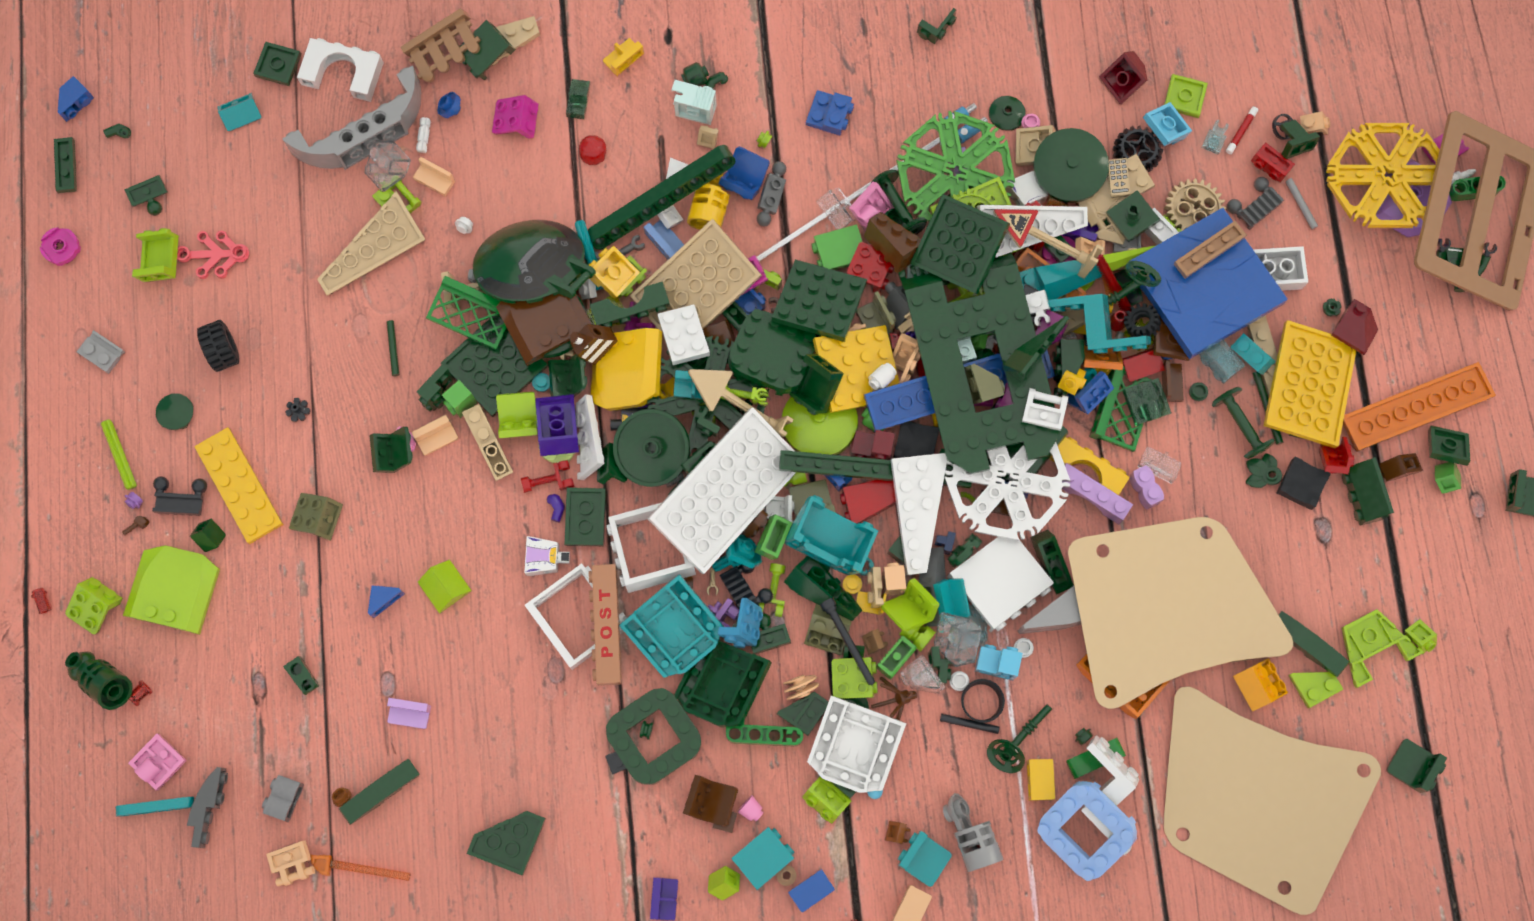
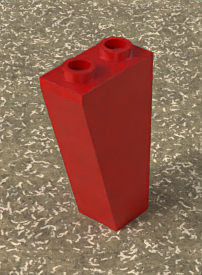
M874 480L843 487L840 500L842 505H846L847 512H844L845 518L856 524L862 523L896 504L894 482Z

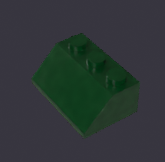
M1376 457L1357 463L1350 467L1348 474H1342V481L1348 489V499L1354 507V518L1359 522L1360 526L1381 521L1394 513Z

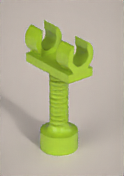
M728 384L725 387L726 390L739 398L751 399L753 405H757V403L760 406L768 405V402H765L767 398H761L763 396L769 398L768 392L764 388L757 390L756 387H753L752 392H745L743 390L730 389Z
M771 563L769 571L772 572L773 576L770 590L773 593V599L770 604L777 605L775 616L782 617L785 601L776 600L775 597L778 590L779 576L785 574L786 566ZM764 603L759 604V606L762 608V612L764 610Z

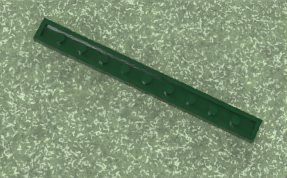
M787 450L780 451L779 471L893 481L891 460ZM946 465V470H945V471H952V470H953V467H952V466H947V465ZM945 478L943 481V486H947ZM958 481L957 487L970 488L972 483Z

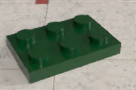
M567 488L565 546L604 547L605 488Z

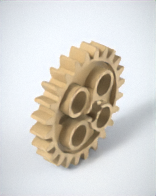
M1196 178L1192 183L1189 179L1186 180L1185 184L1181 181L1178 186L1175 185L1165 200L1167 204L1164 209L1168 210L1165 216L1171 217L1169 221L1175 223V229L1179 227L1183 231L1198 222L1195 218L1202 220L1207 215L1221 208L1226 209V207L1221 206L1225 200H1219L1222 193H1215L1217 187L1211 189V183L1204 185V180L1199 184ZM1188 194H1192L1195 198H1190ZM1204 203L1209 204L1211 208L1206 207ZM1179 208L1184 209L1186 213H1182Z

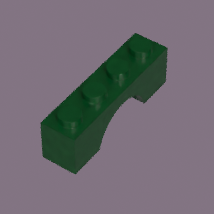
M662 281L644 287L642 299L632 307H618L609 299L592 303L590 307L596 325L612 328V324L619 322L620 324H626L631 321V318H645L649 316L650 312H664L667 310V307H670V303Z

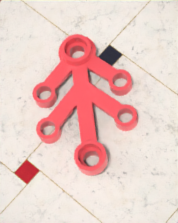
M222 230L216 233V239L220 243H225L230 250H222L210 239L207 232L201 231L197 234V239L200 243L206 244L211 250L190 251L185 246H179L177 252V259L182 263L188 262L190 259L210 258L203 266L196 269V275L200 279H206L209 275L208 271L222 258L228 259L222 266L216 267L214 271L215 275L221 279L227 276V271L236 262H244L249 257V249L243 244H235L228 234ZM203 235H206V238L204 240H201V237ZM221 235H225L223 239H219ZM239 252H243L241 256H237ZM184 253H187V256L185 258H182V255ZM202 270H205V273L203 275H200V272ZM220 270H224L223 274H218Z

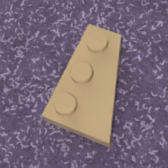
M534 16L496 27L515 49L523 47L540 36ZM505 51L492 65H496L500 59L505 56L508 57L510 54Z

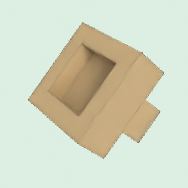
M701 125L697 144L714 149L717 144L719 130Z

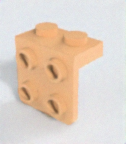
M901 333L893 352L896 369L903 371L899 384L910 380L917 367V361L921 357L917 340L904 333Z

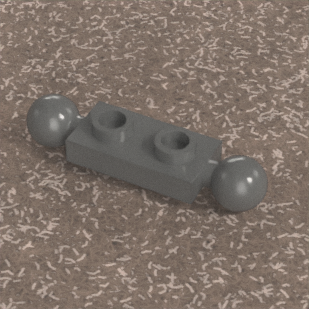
M781 161L773 164L772 172L774 174H767L757 206L758 209L763 210L757 215V223L763 227L771 223L770 214H776L786 179L781 178V176L786 173L787 167Z

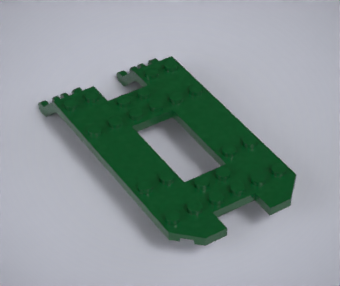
M1012 253L994 258L982 284L983 295L947 303L940 277L932 273L925 274L921 268H918L920 276H917L914 265L910 266L912 278L906 279L905 269L900 271L898 275L906 296L947 461L962 468L970 475L990 470L986 451L1019 443L1024 445L1027 461L1047 457L1061 431L1022 422L1030 388L1036 389L1035 391L1052 395L1042 357L1022 383L1004 371L1013 404L976 413L957 342L994 332L1001 361H1003L1008 353L1012 354L1015 349L1036 336L1019 269ZM1033 399L1035 404L1055 408L1054 403Z

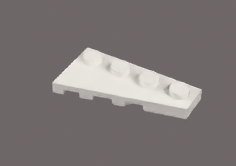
M584 395L576 402V424L579 428L578 445H580V455L577 456L580 472L577 473V480H585L604 464L592 395Z

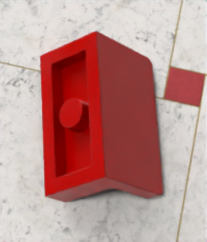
M1153 348L1122 358L1129 382L1164 371L1161 356L1153 355Z

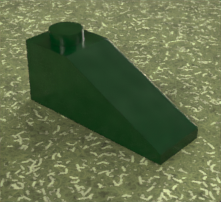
M1045 530L1030 537L1044 571L1054 582L1052 587L1055 593L1059 594L1073 587L1074 584L1055 535L1049 530Z

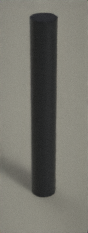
M942 713L940 716L941 722L995 734L999 733L1000 726Z

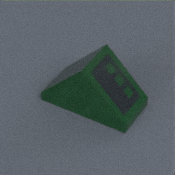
M1125 269L1114 274L1122 289L1134 282ZM1140 287L1126 295L1131 307L1143 302Z

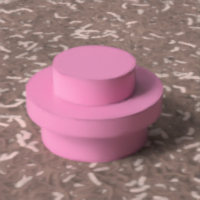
M1027 114L1023 117L1021 124L1023 128L1039 127L1040 120L1035 114Z

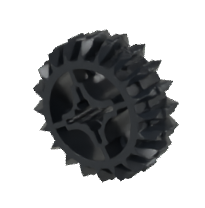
M1140 125L1136 130L1134 126H1131L1129 130L1126 128L1123 130V133H1119L1118 138L1115 139V146L1112 149L1115 152L1113 158L1128 159L1136 154V149L1140 145V152H1138L1137 156L1139 159L1145 160L1141 162L1145 169L1151 172L1153 167H1157L1158 162L1162 159L1163 149L1161 147L1163 144L1158 142L1159 138L1157 136H1153V131L1148 132V127L1142 130Z

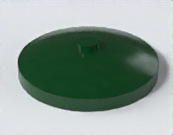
M1066 128L1053 132L1041 142L1034 157L1033 171L1038 185L1048 196L1061 202L1076 203L1089 199L1101 189L1108 175L1109 159L1104 146L1094 135L1081 129Z
M645 409L631 414L620 424L614 437L613 454L618 468L625 477L641 486L656 487L673 481L683 472V468L680 465L690 456V440L685 427L675 416L663 410Z

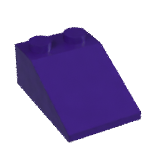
M574 395L535 398L540 456L579 452Z

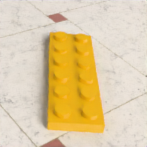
M229 427L194 446L248 544L284 525Z

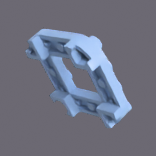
M1078 781L1043 815L1037 831L1043 841L1077 875L1086 881H1091L1102 876L1134 844L1137 839L1136 821L1132 816L1128 818L1099 789L1101 785L1096 782ZM1083 805L1113 833L1091 856L1061 828Z

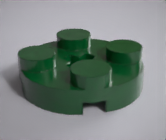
M970 534L962 546L958 545L951 552L952 554L947 560L954 568L958 567L972 554L974 546L976 548L980 546L982 540L977 535Z

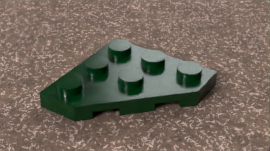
M525 811L513 818L498 823L493 827L474 834L466 854L523 876L546 818Z

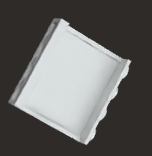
M1002 537L994 539L947 576L948 579L963 578L967 598L991 627L989 629L990 633L995 629L1000 631L1007 625L1005 621L1009 618L1014 620L1022 613L1020 610L1026 606L1028 609L1037 602L1035 600L1036 597L1039 595L1044 597L1051 591L1049 587L1054 583L1020 540Z

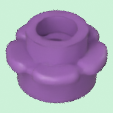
M130 492L129 495H125L126 500L124 502L130 508H140L143 500L137 494Z

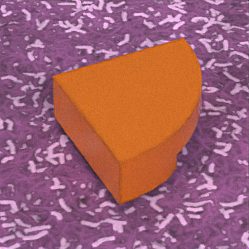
M310 855L314 868L320 874L330 876L332 856Z

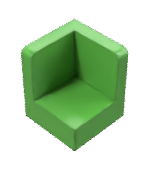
M1447 462L1435 466V481L1442 494L1461 489V474L1455 463Z

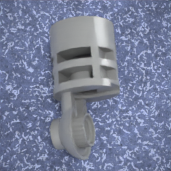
M954 793L949 798L948 804L943 806V813L948 822L954 821L957 829L954 836L961 850L967 872L1004 860L998 842H996L994 837L995 834L990 826V821L972 827L969 816L970 809L967 802L961 795Z

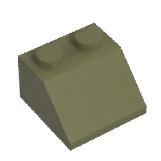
M976 364L964 367L974 405L1004 395V383L1002 380H999L997 375Z

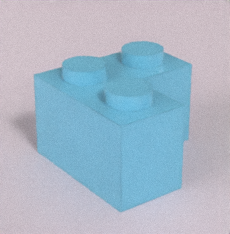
M985 644V647L981 646L974 672L1012 681L1018 677L1023 653L1018 652L1017 648L1009 646L1001 651L996 650L997 647Z

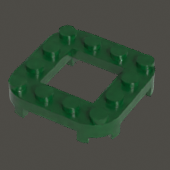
M664 688L653 689L613 715L606 725V735L611 746L633 779L644 785L659 783L660 780L691 759H694L701 748L699 731L677 698ZM660 710L681 742L648 764L626 731Z

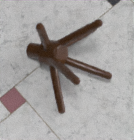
M880 677V680L883 682L880 686L896 693L895 698L873 704L871 708L874 709L897 702L898 706L890 714V718H893L898 712L896 719L900 721L904 705L910 703L912 699H916L917 693L916 691L908 690L900 691L885 678Z

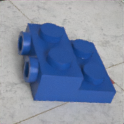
M817 90L806 125L840 136L842 130L846 131L849 122L846 119L847 115L852 114L854 108L852 97L836 92L832 95Z

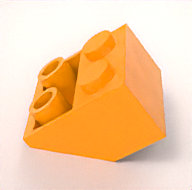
M1269 658L1233 676L1252 712L1288 693L1285 683L1280 679L1275 665Z

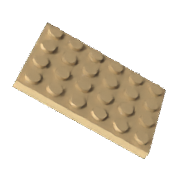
M711 219L637 288L630 297L638 303L643 297L644 287L663 281L670 307H667L666 311L695 305L701 327L704 329L763 275L715 220ZM656 311L650 312L648 318L662 331L658 320V313Z

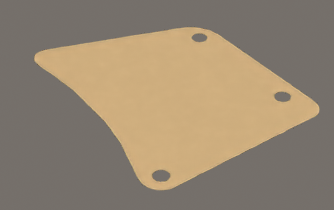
M1196 517L1076 539L1069 546L1068 555L1095 698L1103 707L1108 709L1121 707L1154 687L1189 672L1232 661L1282 656L1288 654L1293 647L1292 636L1226 528L1214 519ZM1204 526H1209L1213 531V535L1209 539H1204L1200 534V530ZM1101 544L1107 545L1109 548V554L1104 558L1099 557L1096 552L1097 547ZM1108 685H1113L1117 689V695L1114 698H1107L1104 694V690Z
M1189 686L1181 687L1174 697L1164 831L1172 846L1181 853L1295 913L1308 915L1316 910L1381 776V767L1377 759L1370 754L1317 745L1286 736L1236 714L1197 689ZM1360 764H1367L1371 769L1370 775L1367 777L1359 776L1357 767ZM1179 828H1186L1189 831L1190 836L1188 840L1180 841L1176 837V832ZM1281 881L1290 883L1291 891L1289 894L1283 895L1278 891V884Z

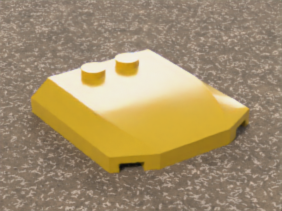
M642 328L614 333L618 342L596 365L592 364L591 395L593 404L606 410L614 411L642 407L653 396H659L663 331L653 328Z

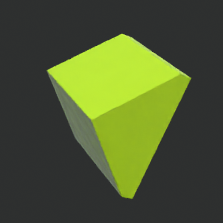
M450 559L430 567L418 581V584L439 613L472 591Z

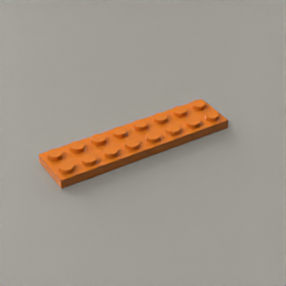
M1477 362L1345 414L1343 425L1356 452L1491 399L1496 394L1480 363Z

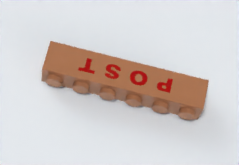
M616 564L592 565V571H589V583H592L593 590L589 591L590 602H593V610H590V620L594 622V629L591 630V641H595V649H592V661H596V669L592 670L593 681H596L598 686L622 684L617 566Z

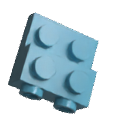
M1171 102L1143 116V119L1164 146L1180 142L1192 132Z

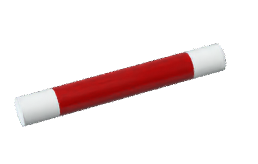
M1253 106L1227 147L1226 153L1231 155L1257 114L1258 108Z

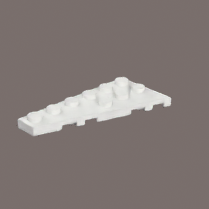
M977 206V209L995 216L993 213L995 209L1038 210L1032 226L1052 237L1088 226L1087 207ZM1008 232L995 257L1021 249L1016 245ZM1028 234L1021 248L1042 241Z
M945 453L891 459L906 575L927 573L947 464Z

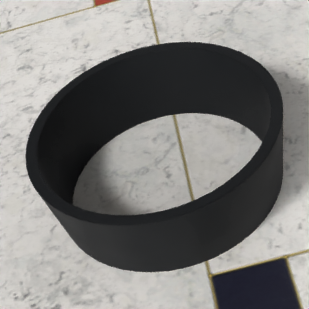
M978 679L965 687L961 697V704L969 718L985 723L995 720L1002 713L1005 698L1001 688L996 683L987 679ZM975 685H987L998 695V710L989 719H975L967 713L964 707L965 694Z

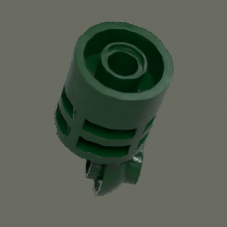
M88 651L73 652L66 658L65 665L69 677L74 681H78L79 688L99 706L107 710H114L123 706L129 700L133 689L132 682L108 661L103 659L95 660V655Z

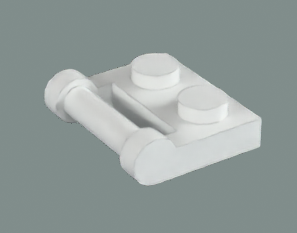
M1030 388L1022 422L1061 431L1068 397L1035 391L1036 389ZM1033 399L1059 404L1060 408L1035 404Z

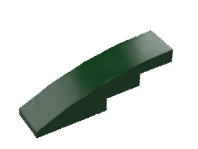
M1281 611L1279 617L1292 636L1293 646L1302 651L1304 656L1338 678L1349 664V661L1311 630Z
M407 759L342 805L339 810L349 825L383 804L385 800L399 792L402 787L419 777L420 774L411 761Z

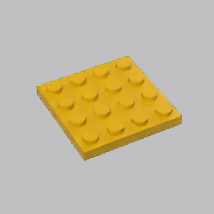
M886 325L849 331L845 342L825 336L813 339L816 354L844 373L837 391L830 402V413L866 407L864 394L877 391L869 385L868 376L885 363L891 364L896 370ZM898 374L895 375V379L885 388L899 384Z

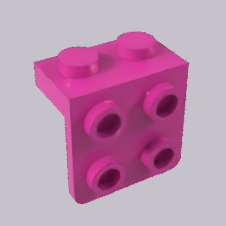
M526 95L497 100L492 133L498 135L517 131L528 139L534 138L539 104Z

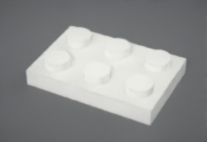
M695 305L658 313V320L663 331L672 365L710 356Z

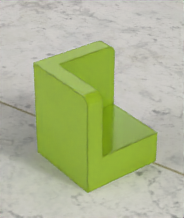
M727 866L720 868L709 875L708 893L720 900H725L739 892L740 874Z

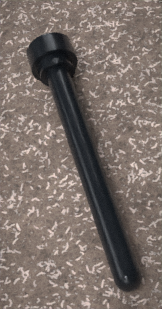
M833 597L820 604L822 611L830 615L867 684L873 685L875 680L836 611V601Z

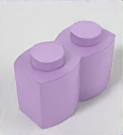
M1145 465L1131 473L1129 476L1130 483L1133 489L1138 492L1139 501L1145 509L1148 510L1164 500L1163 491L1155 483L1154 474L1148 466Z

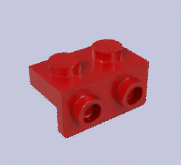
M1266 142L1251 160L1256 168L1265 171L1271 179L1280 183L1295 165V163L1285 159L1281 153Z
M1342 437L1341 443L1337 448L1320 444L1319 452L1324 471L1332 474H1348L1350 467L1354 465L1355 459L1354 455L1351 454V445L1348 443L1347 437Z

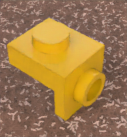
M1079 368L1077 374L1066 370L1058 384V388L1075 396L1078 388L1082 390L1087 381L1084 378L1086 371Z

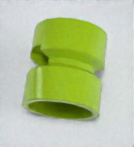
M921 625L907 632L901 631L899 635L912 641L917 650L921 652L936 632L928 625Z

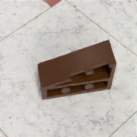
M881 212L869 219L864 234L866 240L875 250H880L883 253L884 260L892 263L897 274L910 265L921 241L917 235L911 233Z

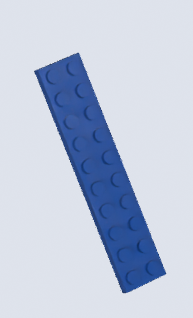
M1046 350L1042 355V360L1048 379L1055 377L1048 351ZM1000 353L963 364L964 367L976 364L997 375L999 380L1003 381L1004 387L1007 383ZM926 376L864 394L874 431L935 413Z

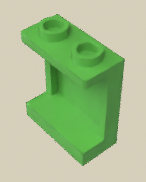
M856 224L816 235L811 246L813 253L818 255V266L837 270L850 265L858 244L863 241Z

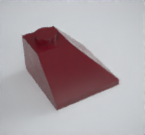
M1134 51L1124 52L1099 76L1120 105L1148 81L1145 65Z
M1354 299L1342 314L1331 336L1365 355L1378 331L1371 308Z

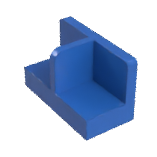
M821 869L788 893L799 910L804 912L835 889Z

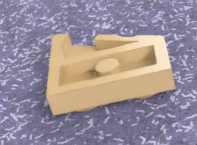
M872 567L870 572H867V583L871 584V592H868L867 599L868 603H871V608H880L884 604L883 598H881V567Z

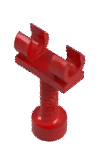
M568 460L553 463L554 475L539 477V479L535 478L533 480L528 476L521 478L524 493L532 491L534 486L555 481L558 482L560 491L573 488V479L561 481L559 471L570 469Z

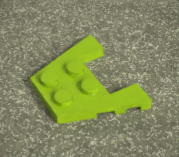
M1378 609L1341 628L1355 688L1373 680L1363 661L1382 650L1396 644L1405 661H1409L1424 653L1421 648L1416 647L1411 642V639L1403 635Z

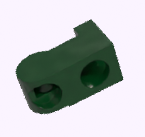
M297 656L283 666L304 695L319 687L317 680L311 674L301 656Z

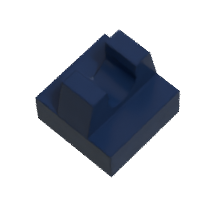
M948 531L946 536L937 535L934 545L944 547V554L950 555L956 533Z

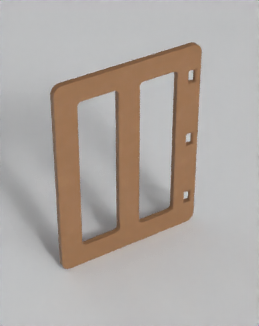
M1458 111L1449 113L1414 257V265L1421 271L1509 311L1515 310L1519 305L1534 237V149ZM1465 135L1485 145L1487 150L1459 267L1437 257L1435 252L1462 136ZM1504 155L1526 165L1527 172L1500 286L1480 277L1478 270ZM1526 227L1529 228L1528 236L1524 235ZM1514 280L1518 281L1516 289L1513 288Z

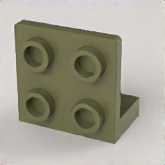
M877 291L874 293L873 302L858 308L856 314L861 323L866 324L867 328L886 325L889 337V333H893L896 319L892 311H888L885 297L883 295L880 296Z
M825 479L789 488L792 501H794L795 517H797L806 499L813 495L821 497L825 503V508L836 513Z
M301 493L289 529L310 533L331 541L343 504L328 497Z

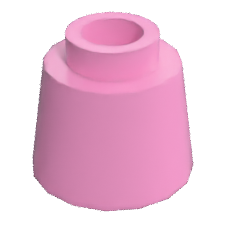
M752 795L737 811L748 820H754L755 822L764 813L761 811L762 806Z

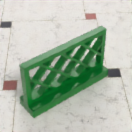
M444 276L426 316L427 320L495 350L506 329L505 323L496 327L492 318L500 315L496 308L500 303L499 300ZM442 291L451 293L453 300L443 303L440 297ZM467 300L471 308L460 311L457 301ZM455 303L458 312L448 315L444 306ZM442 307L445 317L437 319L431 316L435 309ZM480 307L486 309L488 316L478 319L475 309ZM472 311L475 320L465 323L462 314ZM459 315L463 325L455 327L451 324L449 318ZM490 319L493 328L483 331L480 322ZM477 323L480 333L475 335L469 333L467 326ZM495 331L497 336L495 344L487 341L486 333Z
M1123 366V370L1111 369L1108 375L1114 389L1100 402L1089 437L1101 439L1134 452L1157 381L1143 377L1138 379L1140 381H1132L1133 384L1125 387L1122 381L1123 376L1126 375ZM1141 382L1150 384L1148 392L1144 394L1138 385ZM1135 386L1139 396L1131 399L1127 389ZM1123 391L1128 401L1120 404L1117 395ZM1141 398L1144 406L1143 409L1137 411L1133 401ZM1129 403L1134 413L1126 416L1121 406ZM1118 408L1122 419L1115 422L1111 414L1113 410ZM1135 415L1138 425L1132 429L1127 418ZM1124 421L1128 431L1120 434L1116 424ZM1108 427H1113L1117 435L1116 437L1105 436ZM1130 433L1133 439L1131 445L1124 442L1123 435Z

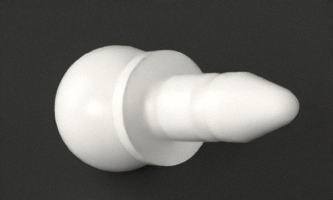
M1468 169L1463 172L1456 171L1453 174L1451 185L1458 179L1471 177L1476 172V169Z

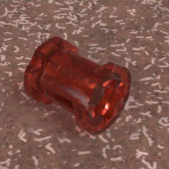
M140 680L138 685L132 690L129 700L134 705L139 706L140 701L148 694L153 693V691L144 681Z

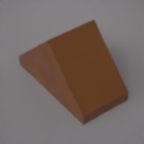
M728 320L702 329L704 336H713L712 340H715L716 336H718V342L721 344H725L726 338L729 339L727 347L731 346V340L733 342L736 340Z

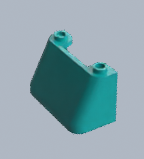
M813 495L806 499L791 525L784 544L838 572L853 575L862 572L879 530L873 528V525L869 522L863 521L856 524L825 508L823 499Z

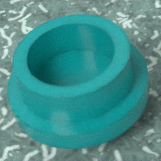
M539 373L532 380L534 389L539 392L547 391L550 388L549 376L545 373Z

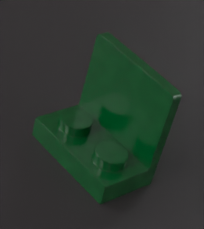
M1518 469L1510 474L1505 511L1534 517V478L1527 477L1526 470Z

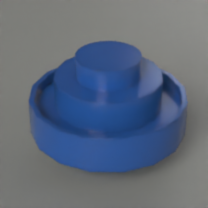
M449 92L442 96L438 102V114L444 118L457 115L461 109L460 96L454 92Z

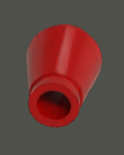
M1119 310L1110 315L1111 330L1121 331L1125 328L1124 316L1126 314L1124 311Z

